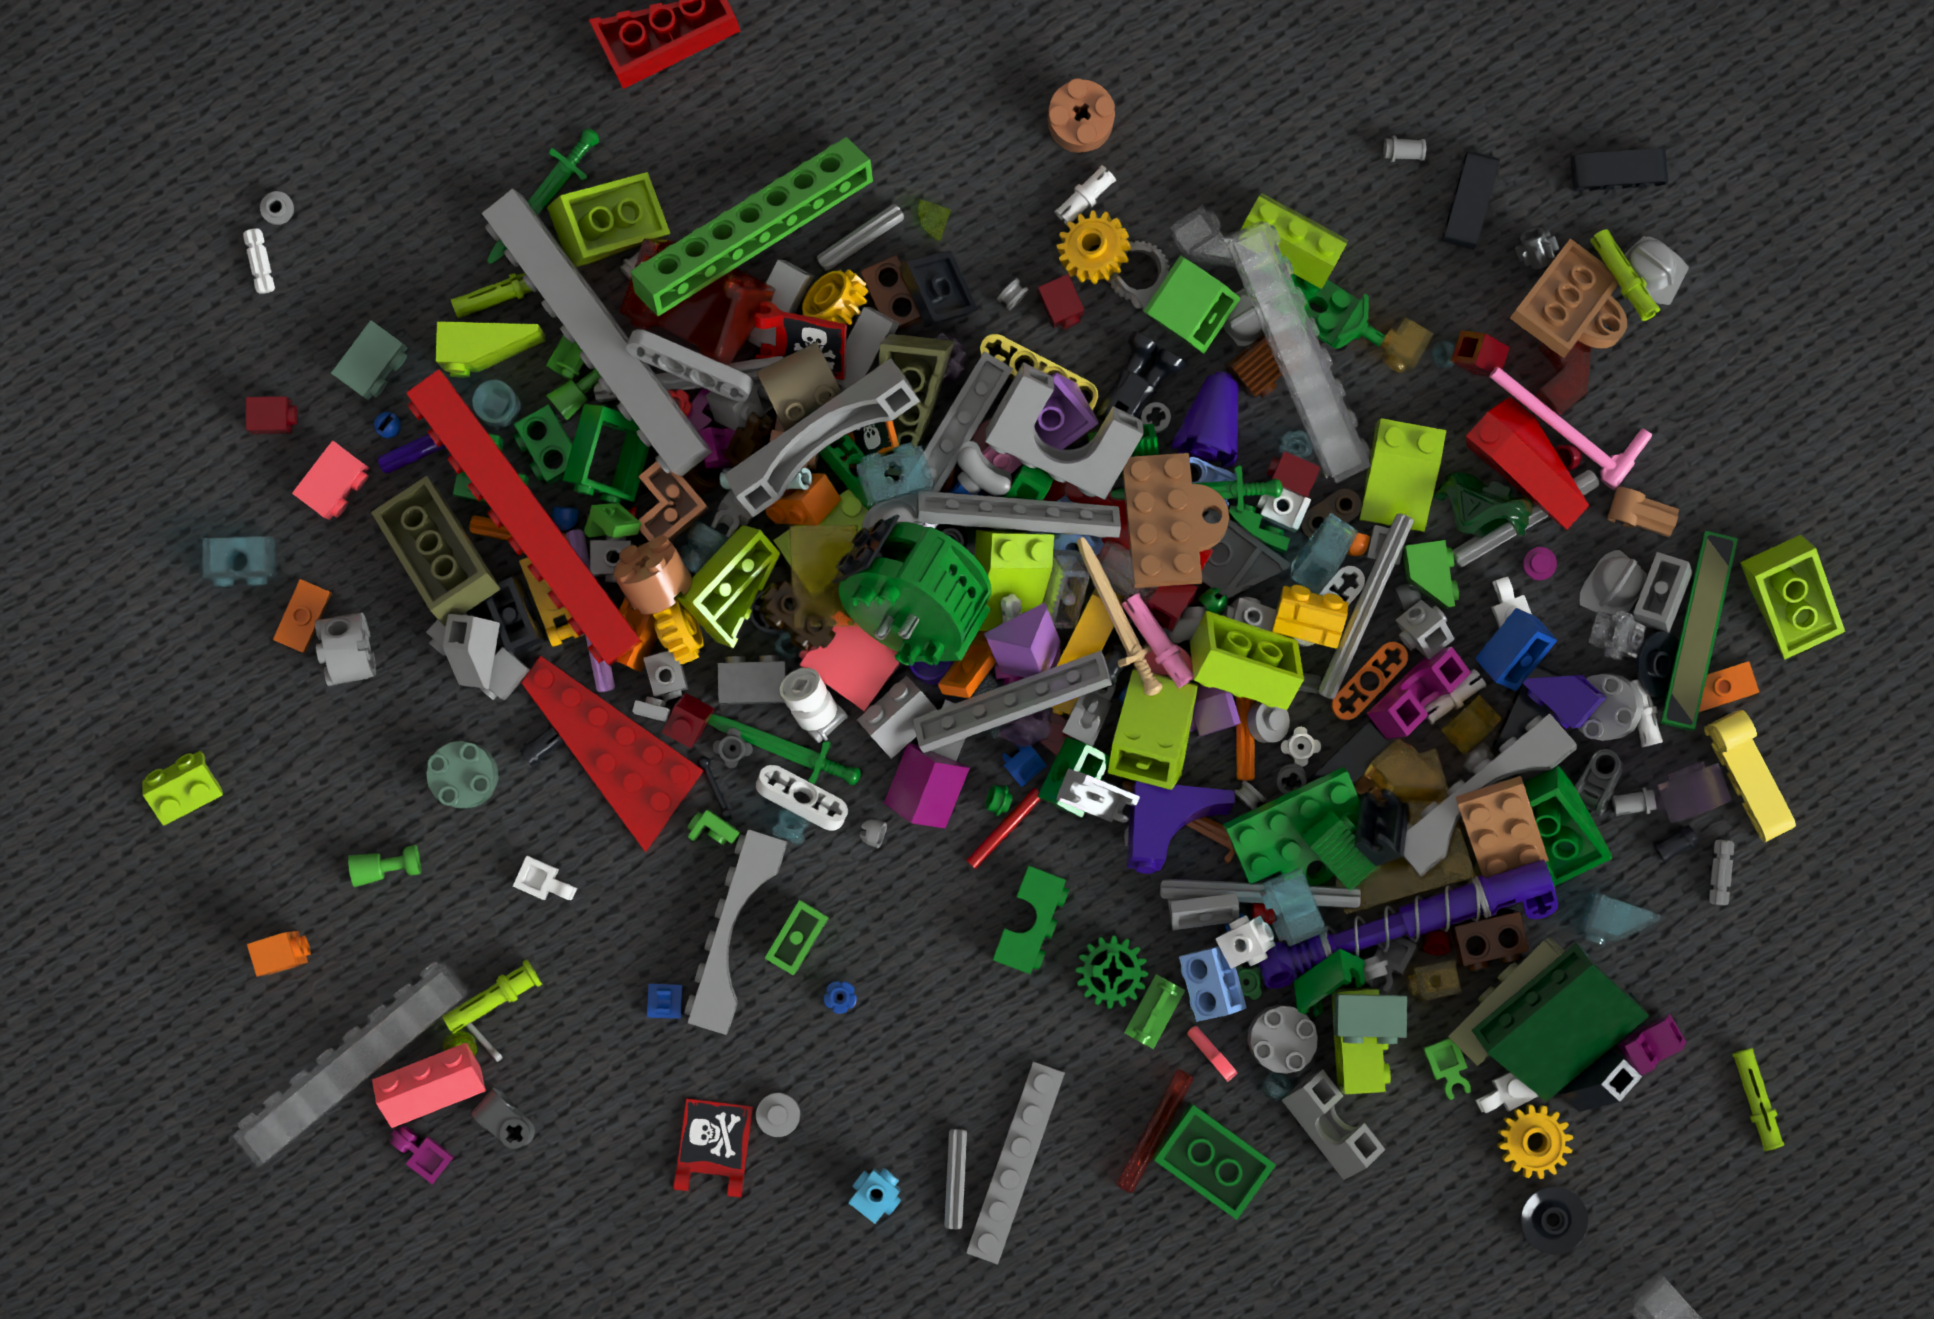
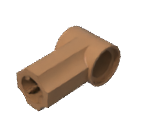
M1617 487L1607 520L1613 523L1618 520L1624 522L1623 526L1636 528L1637 526L1666 537L1671 536L1678 520L1679 509L1645 498L1646 495L1639 491Z

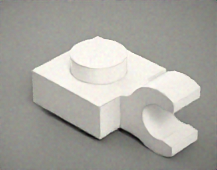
M1508 576L1492 582L1500 604L1491 607L1499 628L1515 608L1531 614L1525 596L1514 597L1513 588Z
M526 856L513 884V887L542 900H546L549 892L567 900H572L577 890L576 887L555 879L559 869L530 856Z
M1507 1072L1492 1080L1496 1090L1475 1101L1481 1112L1488 1113L1501 1104H1504L1507 1111H1511L1538 1097V1095L1512 1073Z

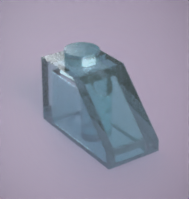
M1591 893L1578 931L1587 933L1585 940L1604 946L1606 940L1617 942L1659 922L1661 915L1599 893Z

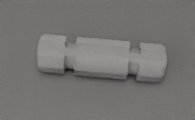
M1715 840L1713 853L1716 854V858L1712 860L1710 885L1714 886L1713 890L1709 892V903L1724 906L1729 904L1730 892H1727V887H1731L1733 860H1730V855H1734L1735 846L1734 842L1729 840Z

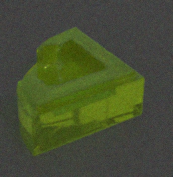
M920 199L918 214L921 226H923V229L927 231L926 233L931 238L941 242L951 209Z

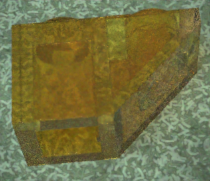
M1400 738L1378 755L1365 772V775L1381 792L1383 788L1388 789L1399 799L1436 801L1447 786L1443 782L1440 773L1436 769L1428 767L1419 758L1416 749L1410 744H1405Z

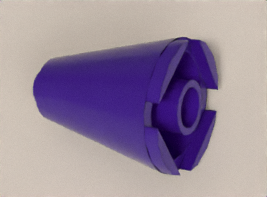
M1215 372L1214 375L1206 377L1173 438L1171 448L1173 450L1177 447V454L1189 453V458H1199L1209 464V460L1222 462L1220 468L1231 467L1235 464L1238 452L1239 385L1233 380L1234 377L1225 372Z

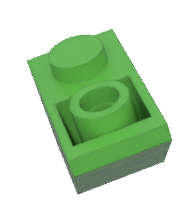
M1446 540L1404 546L1402 554L1406 581L1415 585L1420 592L1443 609L1454 607V600H1459L1457 581H1451L1450 567H1454V556L1452 548L1446 547Z

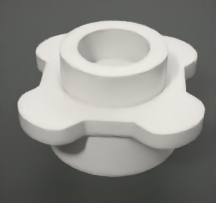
M1304 727L1295 728L1294 735L1289 740L1281 743V751L1284 754H1289L1294 759V762L1302 767L1308 764V758L1313 753H1318L1321 749L1320 742L1308 735L1307 729ZM1300 743L1304 745L1302 750L1298 749V744Z

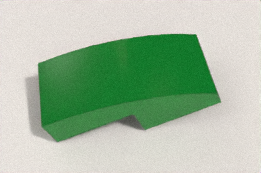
M1244 504L1242 514L1236 512L1237 506L1231 505L1228 508L1229 519L1271 550L1282 554L1286 552L1290 538L1283 536V530L1266 525L1264 530L1260 529L1259 525L1263 515L1255 513V507Z

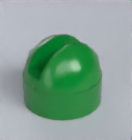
M1216 587L1209 588L1198 599L1210 612L1219 615L1227 606V595L1225 594L1218 599L1216 595L1221 589Z

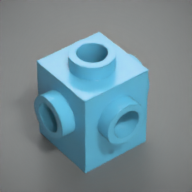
M874 1168L870 1174L863 1171L852 1186L857 1191L850 1198L849 1204L876 1224L884 1212L890 1216L900 1203L901 1199L897 1195L901 1188L896 1185L899 1179L885 1168L881 1172ZM880 1189L883 1195L875 1198L871 1195V1190Z

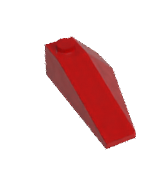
M1507 398L1488 411L1466 435V446L1566 531L1589 507L1588 502L1537 419L1513 398Z

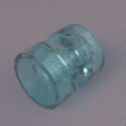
M488 380L480 384L475 390L472 399L473 408L476 414L489 426L498 429L507 428L519 418L521 401L516 392L505 382Z
M694 520L686 535L689 542L687 545H681L678 554L688 571L696 575L729 538Z

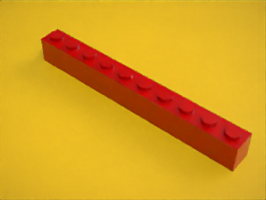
M438 369L408 391L406 394L411 399V402L407 404L409 409L418 420L425 418L432 427L427 431L429 436L438 447L445 445L452 454L447 458L449 463L458 474L464 471L472 481L467 487L478 501L484 498L492 508L487 512L498 528L505 526L512 535L507 540L518 555L522 553L527 555L532 562L527 566L539 583L545 580L552 590L547 593L559 610L565 607L572 617L567 620L579 637L585 634L592 644L587 648L597 662L600 664L605 661L607 665L611 666L643 641L446 376Z

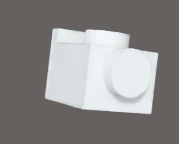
M1283 488V492L1278 498L1269 495L1260 496L1256 507L1262 509L1260 515H1263L1262 519L1295 533L1302 522L1311 499ZM1279 500H1284L1288 503L1287 511L1281 512L1278 510L1277 502Z

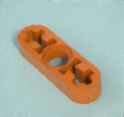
M1388 642L1381 646L1337 692L1336 697L1332 699L1331 710L1333 714L1340 720H1351L1357 717L1404 668L1408 661V653L1405 647L1397 642ZM1387 649L1392 652L1396 649L1400 653L1397 657L1400 663L1398 665L1395 663L1388 665L1384 671L1390 673V675L1385 678L1383 672L1379 668L1372 666V663L1376 660L1377 664L1381 665L1387 658L1384 653ZM1365 672H1373L1378 677V686L1373 691H1367L1360 685V677ZM1353 684L1357 692L1366 696L1367 699L1362 702L1361 698L1358 697L1352 703V707L1355 709L1353 713L1349 711L1341 713L1339 711L1341 703L1338 700L1341 697L1346 700L1354 694V691L1349 690V687Z

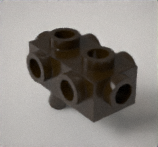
M786 581L776 585L772 583L762 594L761 599L764 602L758 609L765 615V622L776 630L782 629L791 636L790 641L803 651L807 649L809 651L816 650L820 646L823 649L826 648L836 635L832 630L837 623L831 618L832 610L818 601L813 604L805 597L806 589L795 581H790L789 584ZM786 599L794 605L790 611L784 606Z

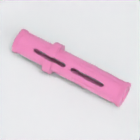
M1137 593L1127 599L1128 602H1123L1121 606L1157 656L1155 658L1157 664L1163 665L1179 689L1189 683V680L1194 679L1193 673L1179 654L1181 651L1179 646L1172 644L1140 597L1141 595Z

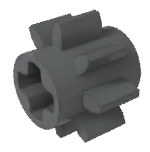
M1539 227L1525 231L1520 236L1521 245L1515 247L1519 261H1524L1525 266L1530 265L1533 269H1541L1550 265L1555 257L1553 252L1559 250L1555 235H1550L1549 230L1544 232V229Z

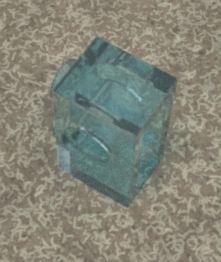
M270 536L203 538V578L214 581L215 587L234 586V580H247L248 586L267 585V579H277L276 539ZM239 554H245L247 565L244 569L236 571L233 567L234 558Z

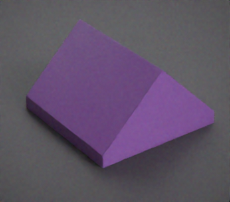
M1055 373L1052 375L1054 391L1037 418L1035 429L1045 443L1063 450L1096 426L1098 420L1078 384Z
M1045 603L984 633L1001 673L1024 678L1049 670L1061 643Z

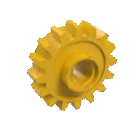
M1091 211L1090 218L1088 219L1079 214V222L1075 225L1073 222L1068 221L1067 225L1070 231L1068 233L1060 232L1059 234L1064 242L1057 245L1061 255L1059 260L1062 266L1066 267L1068 274L1071 277L1076 275L1081 283L1086 279L1091 280L1093 284H1097L1098 280L1101 279L1109 281L1112 274L1115 272L1119 274L1121 272L1120 266L1122 263H1128L1129 259L1125 252L1131 250V245L1126 240L1129 238L1126 229L1122 228L1119 219L1115 218L1111 221L1107 212H1104L1101 218H1098L1096 212ZM1100 245L1097 250L1089 251L1092 246Z
M842 270L829 272L819 278L806 293L802 303V315L851 325V318L861 313L858 309L859 306L867 302L863 297L868 293V289L865 287L866 283L851 270H847L845 273Z
M674 597L675 604L663 611L653 613L656 619L654 621V628L661 644L668 648L669 652H673L675 660H678L682 665L699 658V649L703 647L704 642L697 620Z
M1527 1104L1526 1112L1524 1113L1518 1108L1514 1109L1516 1117L1513 1120L1505 1117L1503 1120L1508 1125L1506 1130H1498V1133L1504 1136V1141L1498 1143L1497 1146L1507 1152L1502 1156V1160L1504 1162L1513 1161L1511 1170L1514 1172L1519 1171L1523 1167V1176L1526 1178H1530L1533 1171H1535L1539 1179H1544V1170L1549 1171L1553 1175L1557 1174L1554 1165L1559 1163L1565 1166L1567 1162L1562 1158L1563 1153H1572V1149L1565 1146V1142L1572 1140L1573 1135L1563 1132L1569 1126L1568 1122H1557L1560 1115L1557 1111L1547 1115V1106L1540 1105L1538 1112H1535V1108L1531 1104ZM1539 1132L1543 1139L1542 1145L1537 1150H1530L1527 1140L1531 1134Z

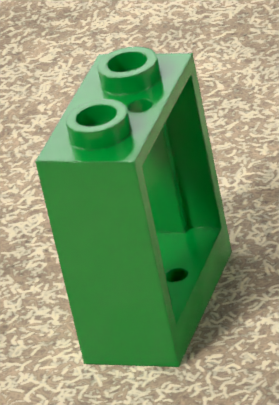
M584 404L562 481L575 485L573 490L575 492L588 496H593L594 492L601 494L600 500L609 504H620V500L634 502L640 482L638 476L642 474L649 447L643 443L636 433L640 428L633 419L628 421L621 412L605 406ZM602 425L626 434L611 487L587 478Z

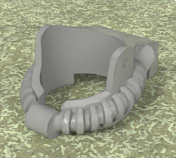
M1135 240V242L1129 241L1131 250L1125 253L1142 252L1149 255L1155 261L1158 268L1155 284L1147 289L1136 290L1129 287L1116 272L1110 276L1108 283L1111 284L1110 287L1112 289L1114 288L1116 294H1120L1121 298L1125 297V300L1131 299L1134 307L1142 308L1141 310L1143 311L1168 275L1170 265L1167 264L1169 261L1165 259L1166 255L1162 254V250H1158L1156 245L1152 246L1150 242L1145 243V241L1139 242V240Z

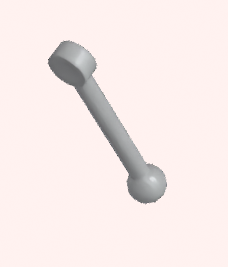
M472 1023L466 1025L468 1030L484 1046L495 1061L499 1062L503 1058Z

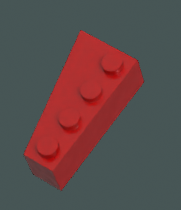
M679 0L678 2L665 5L657 3L649 5L648 9L635 12L623 11L616 13L617 16L605 19L600 17L589 19L623 89L741 31L736 16L727 0Z

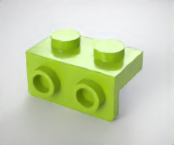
M198 751L195 754H185L175 764L164 770L156 769L152 771L142 781L143 796L163 826L223 795L219 783L206 765L205 756L202 751Z

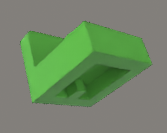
M619 503L592 505L584 534L588 537L607 535L612 538L638 535L641 522Z
M706 810L704 814L698 812L687 827L691 830L688 838L692 841H696L707 826L711 829L708 835L722 845H725L727 841L734 844L742 833L711 810Z

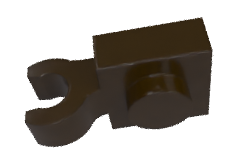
M752 412L747 418L745 428L737 427L724 456L734 466L746 460L765 446L760 440L773 430L775 421L768 414H765L763 419H761L755 412Z

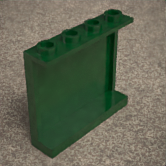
M1575 943L1474 1027L1472 1032L1492 1058L1547 1102L1646 1020L1649 1015L1631 992L1627 994L1592 962L1580 945Z

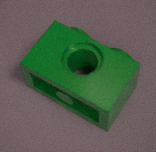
M1066 737L1037 797L1063 811L1083 818L1085 811L1056 800L1067 770L1069 768L1101 780L1109 764L1110 756L1086 743Z

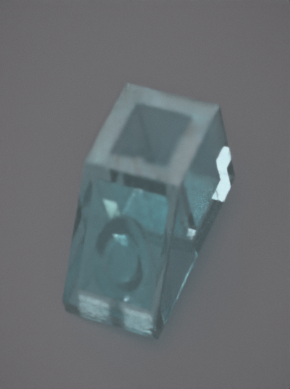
M1329 513L1292 561L1291 579L1308 588L1312 593L1319 595L1338 571L1358 531L1332 513Z

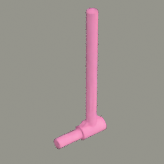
M1497 366L1489 376L1601 466L1600 480L1612 490L1617 489L1634 466L1636 457L1652 437L1650 432L1641 428L1623 453L1611 455L1610 457Z

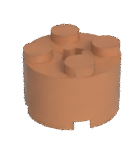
M1073 79L1064 84L1055 92L1049 105L1048 127L1054 141L1065 150L1074 153L1088 152L1099 148L1111 134L1115 118V104L1110 94L1101 85L1093 81ZM1082 111L1087 113L1086 119L1082 118L1080 122L1075 120L1076 113L1080 114Z
M664 535L658 536L638 547L631 545L623 549L619 554L621 560L614 570V578L632 609L635 611L639 609L641 614H653L669 608L676 603L674 597L681 591L685 595L692 585L691 574L674 545Z

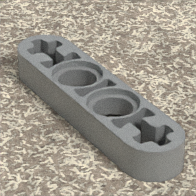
M634 330L626 345L627 352L636 359L734 401H746L754 385L753 380L743 372L645 330Z

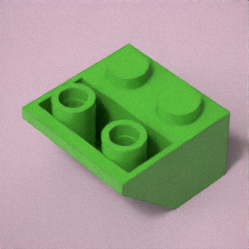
M1180 255L1143 311L1175 337L1204 354L1241 298L1219 280Z

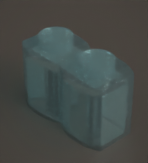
M1302 867L1263 882L1265 889L1260 891V895L1266 909L1273 908L1278 921L1273 922V926L1279 941L1286 939L1288 946L1327 932L1326 925Z

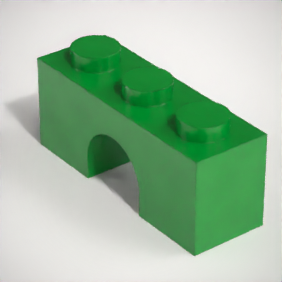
M1031 866L1027 867L1016 897L1028 901L1034 907L1036 921L1031 929L1022 933L1004 928L992 960L1027 974H1031L1033 968L1040 969L1046 951L1040 949L1045 937L1051 939L1058 921L1052 918L1056 906L1063 907L1069 892V888L1064 887L1065 879Z

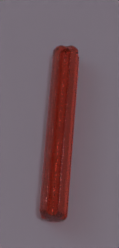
M1183 1070L1176 1071L1117 1182L1118 1187L1128 1193L1134 1192L1193 1081L1192 1075Z

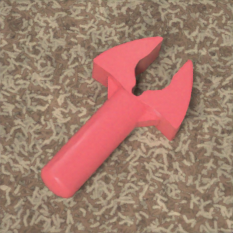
M1193 1026L1188 1030L1187 1035L1227 1082L1238 1074L1198 1026Z

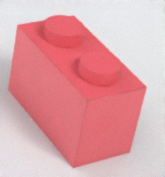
M332 440L292 494L328 520L333 516L337 518L348 505L346 498L352 490L358 491L366 483L369 477L366 472L369 470V467Z

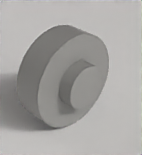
M1257 701L1249 710L1247 723L1251 735L1257 741L1272 743L1278 742L1285 737L1289 729L1290 719L1287 710L1278 707H1268Z
M782 1092L772 1093L763 1098L759 1103L756 1111V1120L760 1129L767 1135L783 1137L790 1134L798 1125L800 1108L796 1100L790 1095Z

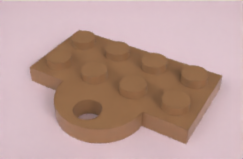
M1569 239L1510 317L1511 320L1563 358L1569 353L1577 340L1590 347L1609 348L1619 341L1627 329L1626 314L1621 305L1611 296L1619 283L1606 264L1572 239ZM1603 324L1608 325L1612 331L1606 329Z
M1189 453L1130 457L1122 470L1134 588L1201 584L1202 571L1199 552L1214 547L1225 535L1229 522V511L1226 502L1214 489L1205 485L1192 484ZM1207 510H1215L1220 514L1221 520L1218 523L1210 524L1203 519L1202 514Z

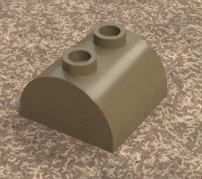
M817 342L756 372L785 431L841 393Z

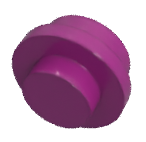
M1544 547L1531 549L1523 559L1525 573L1530 578L1538 581L1551 577L1557 567L1555 555Z

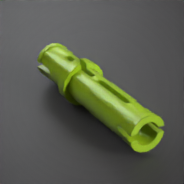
M1608 229L1594 235L1595 238H1591L1590 242L1621 287L1620 292L1623 297L1629 299L1642 321L1654 317L1660 311V308L1646 289L1647 283L1643 277L1639 278Z
M513 273L509 275L510 278L451 299L457 318L461 319L469 314L516 297L518 300L525 298L524 294L532 291L522 278L526 273L519 275Z
M1753 1048L1733 1053L1732 1055L1752 1111L1750 1119L1752 1123L1756 1124L1763 1150L1769 1151L1784 1146L1775 1119L1777 1112L1775 1108L1772 1109Z

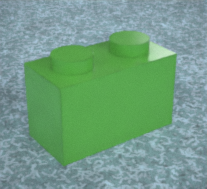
M799 900L765 959L794 976L828 921L829 916L806 902Z

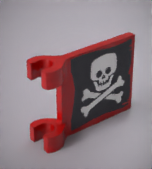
M761 302L760 313H756L754 316L755 327L760 329L776 327V347L763 343L760 347V355H756L755 360L776 356L785 358L817 342L835 379H845L846 324L783 312L771 302Z
M686 1099L678 1164L674 1180L675 1190L688 1191L691 1172L728 1176L727 1196L742 1198L753 1107Z

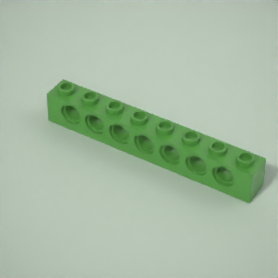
M847 137L836 144L830 145L823 152L803 162L799 167L786 175L777 178L773 183L757 193L748 196L733 208L722 212L704 226L695 229L691 234L675 244L669 245L654 257L640 263L630 271L635 293L657 316H660L872 183L873 176L870 159Z

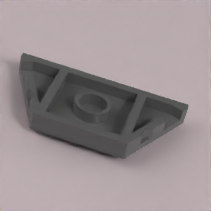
M1207 510L1202 514L1203 519L1210 524L1218 523L1221 520L1220 514L1215 510ZM1229 519L1225 535L1218 544L1212 547L1214 551L1202 570V583L1209 588H1220L1221 591L1218 595L1223 597L1226 594L1227 599L1287 570L1291 564Z

